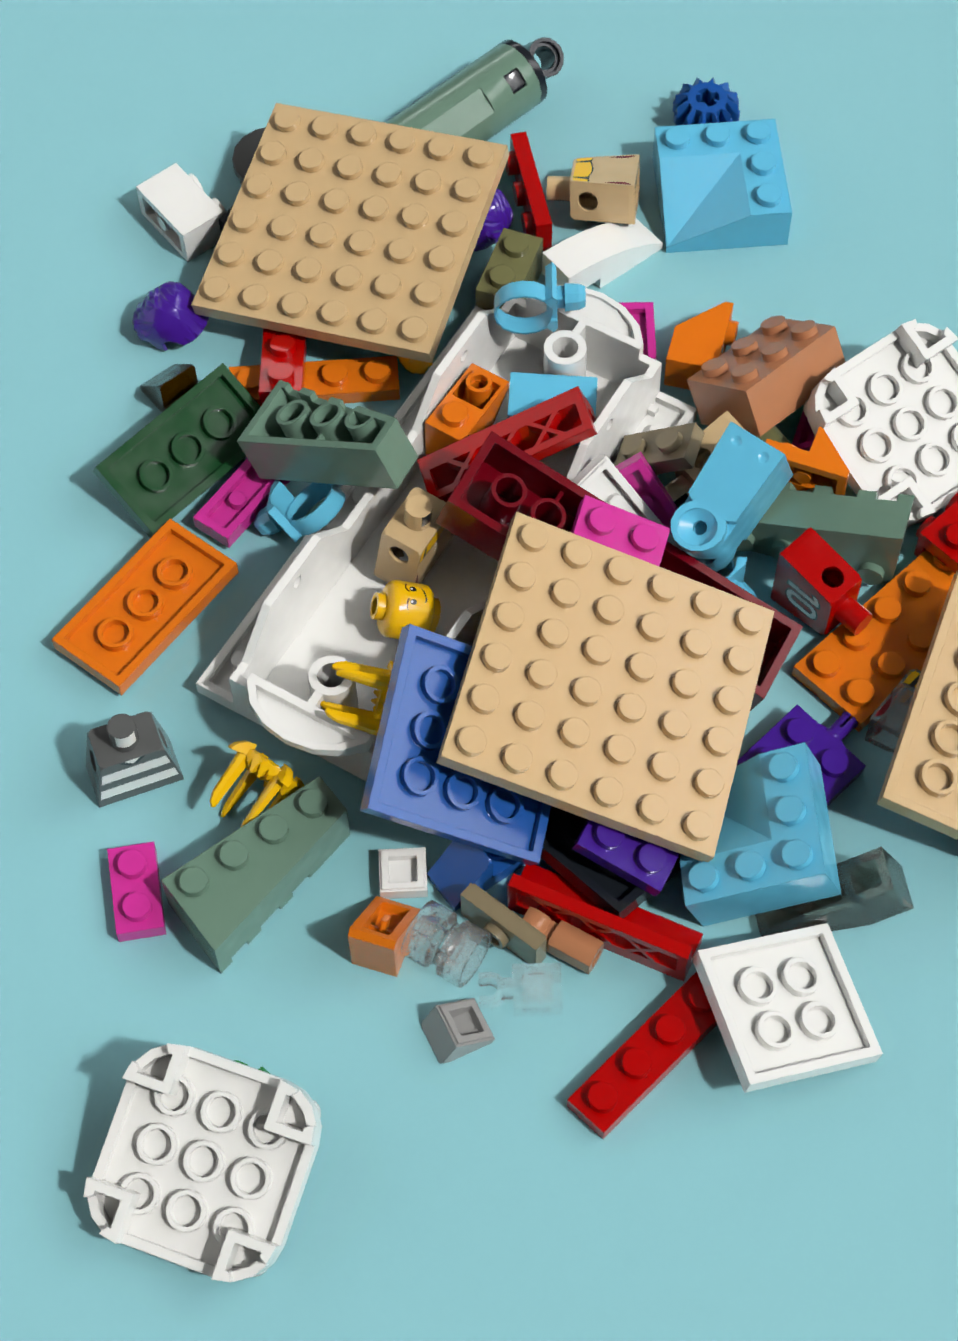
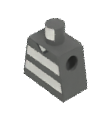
M145 711L133 716L117 714L106 725L91 729L87 733L86 768L99 807L184 779L170 738L152 712Z

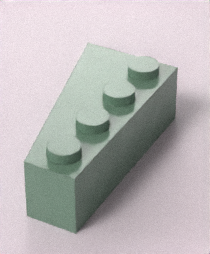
M282 380L278 381L237 440L258 476L262 479L398 489L418 458L397 418L361 406L352 409L346 407L343 400L334 397L327 401L318 398L313 390L303 387L300 391L292 388L290 383Z
M788 482L748 538L740 543L737 550L753 551L772 556L778 560L779 553L811 527L860 575L862 582L870 585L880 584L885 586L894 577L915 496L899 494L897 501L877 499V491L859 490L857 497L836 495L833 493L832 487L815 485L814 488H810L807 491L796 490L792 482Z
M319 776L161 880L168 904L221 974L233 962L232 957L245 943L249 944L260 933L261 926L276 909H282L293 897L292 892L306 877L310 878L350 836L347 809Z

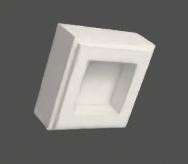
M426 847L378 850L380 897L386 899L428 897Z

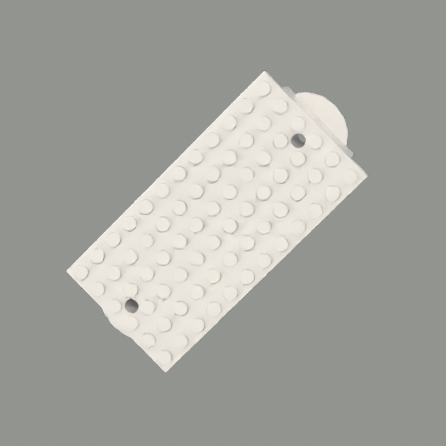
M585 288L586 307L574 311H565V308L558 309V329L555 332L546 328L538 333L515 334L502 329L496 323L494 309L484 310L475 306L394 417L397 418L417 453L418 460L427 455L425 454L424 422L472 363L509 381V387L511 372L598 377L596 421L594 422L597 435L581 441L579 446H570L539 460L572 481L599 453L606 455L614 465L625 435L694 423L697 409L660 391L662 362L643 354L644 343L640 326L629 311L604 293ZM517 298L505 302L500 309L514 317L526 318L544 313L547 310V304L534 298H526V300ZM509 388L494 424L507 419ZM417 460L398 489L342 485L340 489L345 493V502L341 510L322 529L313 534L305 535L196 682L198 693L261 725L286 745L317 755L364 781H367L377 736L333 721L326 715L325 709L320 704L322 701L373 711L375 704L371 702V699L378 698L373 693L377 689L336 675L337 670L332 669L331 666L335 662L348 661L387 669L389 661L394 662L399 639L382 636L378 630L377 620L370 617L373 595L376 592L382 593L383 588L387 584V582L374 575L381 534L388 522L414 487H419L427 492ZM456 535L453 536L421 584L429 586L434 593V598H439L441 613L435 633L473 646L498 561ZM404 552V557L399 558L400 560H403V561H408V560H409V559H408V556H407V554H406L405 552Z

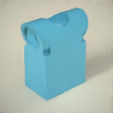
M730 422L688 491L689 496L685 503L675 511L671 519V533L678 546L685 553L715 572L727 567L733 560L740 543L748 538L793 476L785 454L735 423Z

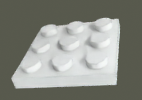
M828 923L697 950L692 958L744 1093L877 1062L882 1056L883 1052Z

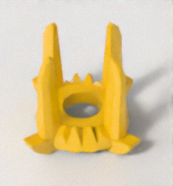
M390 660L387 669L348 661L332 664L331 668L337 670V676L377 689L373 693L378 698L371 699V702L375 704L373 711L322 701L320 705L325 709L326 715L337 723L377 736L394 662Z
M246 740L233 742L228 746L237 751V753L216 784L210 797L211 807H216L240 774L247 768L222 808L221 817H225L257 778L264 780L263 787L265 788L242 822L241 827L258 817L277 792H279L268 809L305 786L300 778L297 776L293 778V771L288 765L284 764L280 768L279 765L275 764L264 753H259L255 750L257 744Z

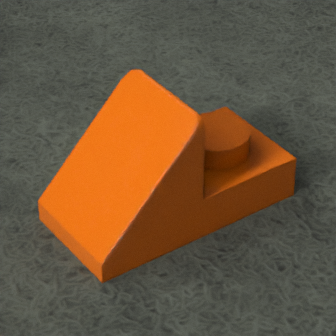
M821 426L818 428L810 451L797 448L790 443H780L766 439L765 442L785 454L793 473L788 482H792L796 490L807 491L810 488H814L815 485L832 487L833 493L836 495H845L850 471Z

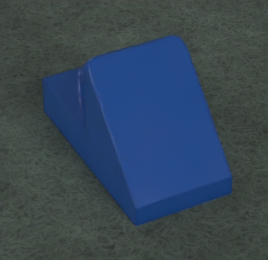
M452 841L427 872V877L451 908L457 911L461 908L460 894L470 883H475L481 889L487 891L525 864Z

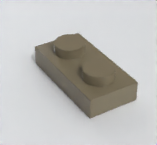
M694 422L625 435L614 466L642 452L656 475L694 468L705 433Z

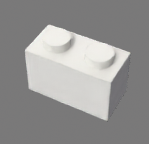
M174 163L136 186L141 213L187 262L217 245L221 235L219 219L226 211L217 198L211 199L203 191L202 185L195 175L191 173L187 175L177 163Z

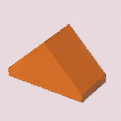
M376 896L349 928L348 942L352 964L397 977L419 920L421 909Z

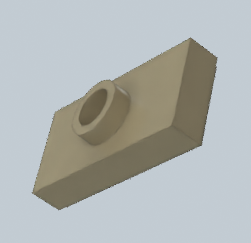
M470 883L460 894L461 915L481 929L482 935L490 944L498 949L506 947L534 969H537L546 958V935L475 883Z

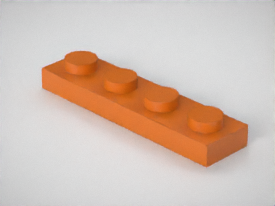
M397 356L305 362L304 388L315 391L318 398L327 401L331 397L343 400L344 403L400 400ZM261 365L229 367L231 373L260 405L259 379Z

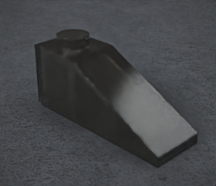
M882 846L837 864L841 895L755 914L760 937L828 923L831 932L867 926L914 909L903 868Z

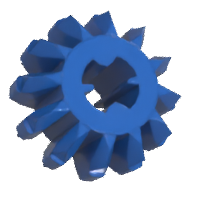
M714 77L709 82H702L699 78H696L693 85L683 84L680 93L676 95L673 101L672 111L674 112L673 122L675 126L739 121L740 118L738 94L730 91L728 82L720 85L716 84Z

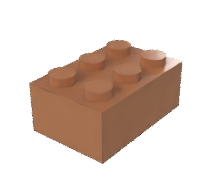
M773 316L765 319L760 324L761 327L749 336L734 341L731 348L721 356L705 362L701 366L700 371L687 379L701 424L709 426L723 413L728 411L746 431L761 437L804 405L809 399L812 389L834 367L837 368L845 363L835 326L818 324L812 320L799 321L786 319L784 316Z

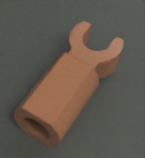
M529 907L522 918L546 935L548 953L590 974L603 952V941L563 920L558 924L552 921L545 913L533 907Z

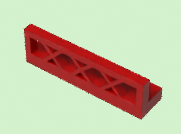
M579 386L426 455L417 460L426 490L433 496L447 502L491 431L537 460H542L597 435L594 426L596 416L593 408Z
M526 864L521 875L513 873L508 883V908L510 910L525 915L529 907L536 908L558 924L563 920L603 941V949L683 982L692 965V958L702 942L703 933L639 907L625 918L604 911L564 877L537 865L530 866Z

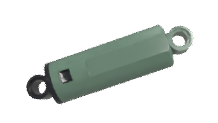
M546 37L534 40L524 46L513 40H504L386 123L488 141L546 98L547 84L545 79L557 75L562 69L564 63L563 51L556 41ZM534 54H536L541 61V68L535 60Z

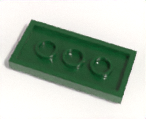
M222 363L97 465L92 472L151 538L169 519L176 517L246 458L237 440L261 406L225 364Z

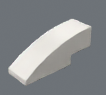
M637 218L635 224L604 223L584 230L542 253V274L545 276V266L552 262L556 265L557 285H564V282L579 283L587 288L594 283L601 289L661 250L663 243Z

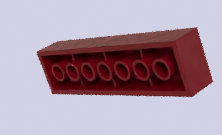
M491 431L435 522L499 562L511 520L516 512L571 532L579 504L583 497L587 495L600 501L602 500ZM667 541L659 567L775 611L750 711L753 710L767 695L803 626Z

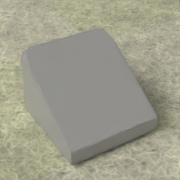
M474 998L436 1005L421 1024L440 1064L456 1060L491 1044L495 1040Z

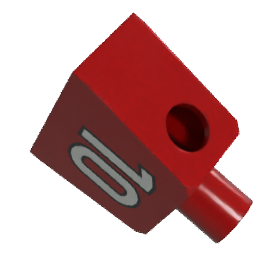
M808 528L779 553L770 598L816 632L826 635L841 623L851 633L858 635L867 627L873 617L872 613L857 602L862 583L860 575L814 529Z

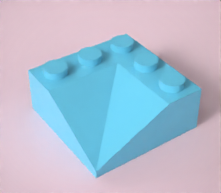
M775 119L654 128L652 161L666 253L788 245L792 208Z
M805 742L760 753L736 766L714 858L710 862H701L680 854L685 907L702 926L841 895L821 765Z

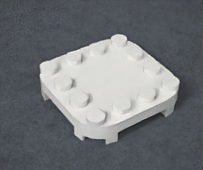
M916 319L901 324L889 335L839 367H834L812 389L809 399L804 404V413L808 418L814 435L816 436L818 428L821 426L850 472L847 483L856 496L859 490L877 491V499L897 501L899 494L915 496L907 527L926 520L945 507L951 498L958 493V352L952 345L958 340V337L948 327L941 330L930 324L917 323Z
M169 1043L150 1049L139 1059L132 1061L122 1078L127 1081L92 1177H86L83 1197H87L91 1217L101 1230L99 1234L115 1244L122 1243L211 1277V1280L231 1283L260 1276L276 1262L286 1244L320 1144L322 1130L320 1106L309 1096L306 1090L287 1079L196 1047Z

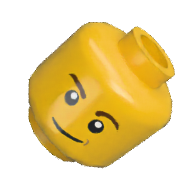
M401 580L389 581L383 588L382 593L376 592L373 595L370 606V617L377 620L380 634L393 639H399L402 627L408 624L435 632L441 613L439 598H434V593L429 586Z

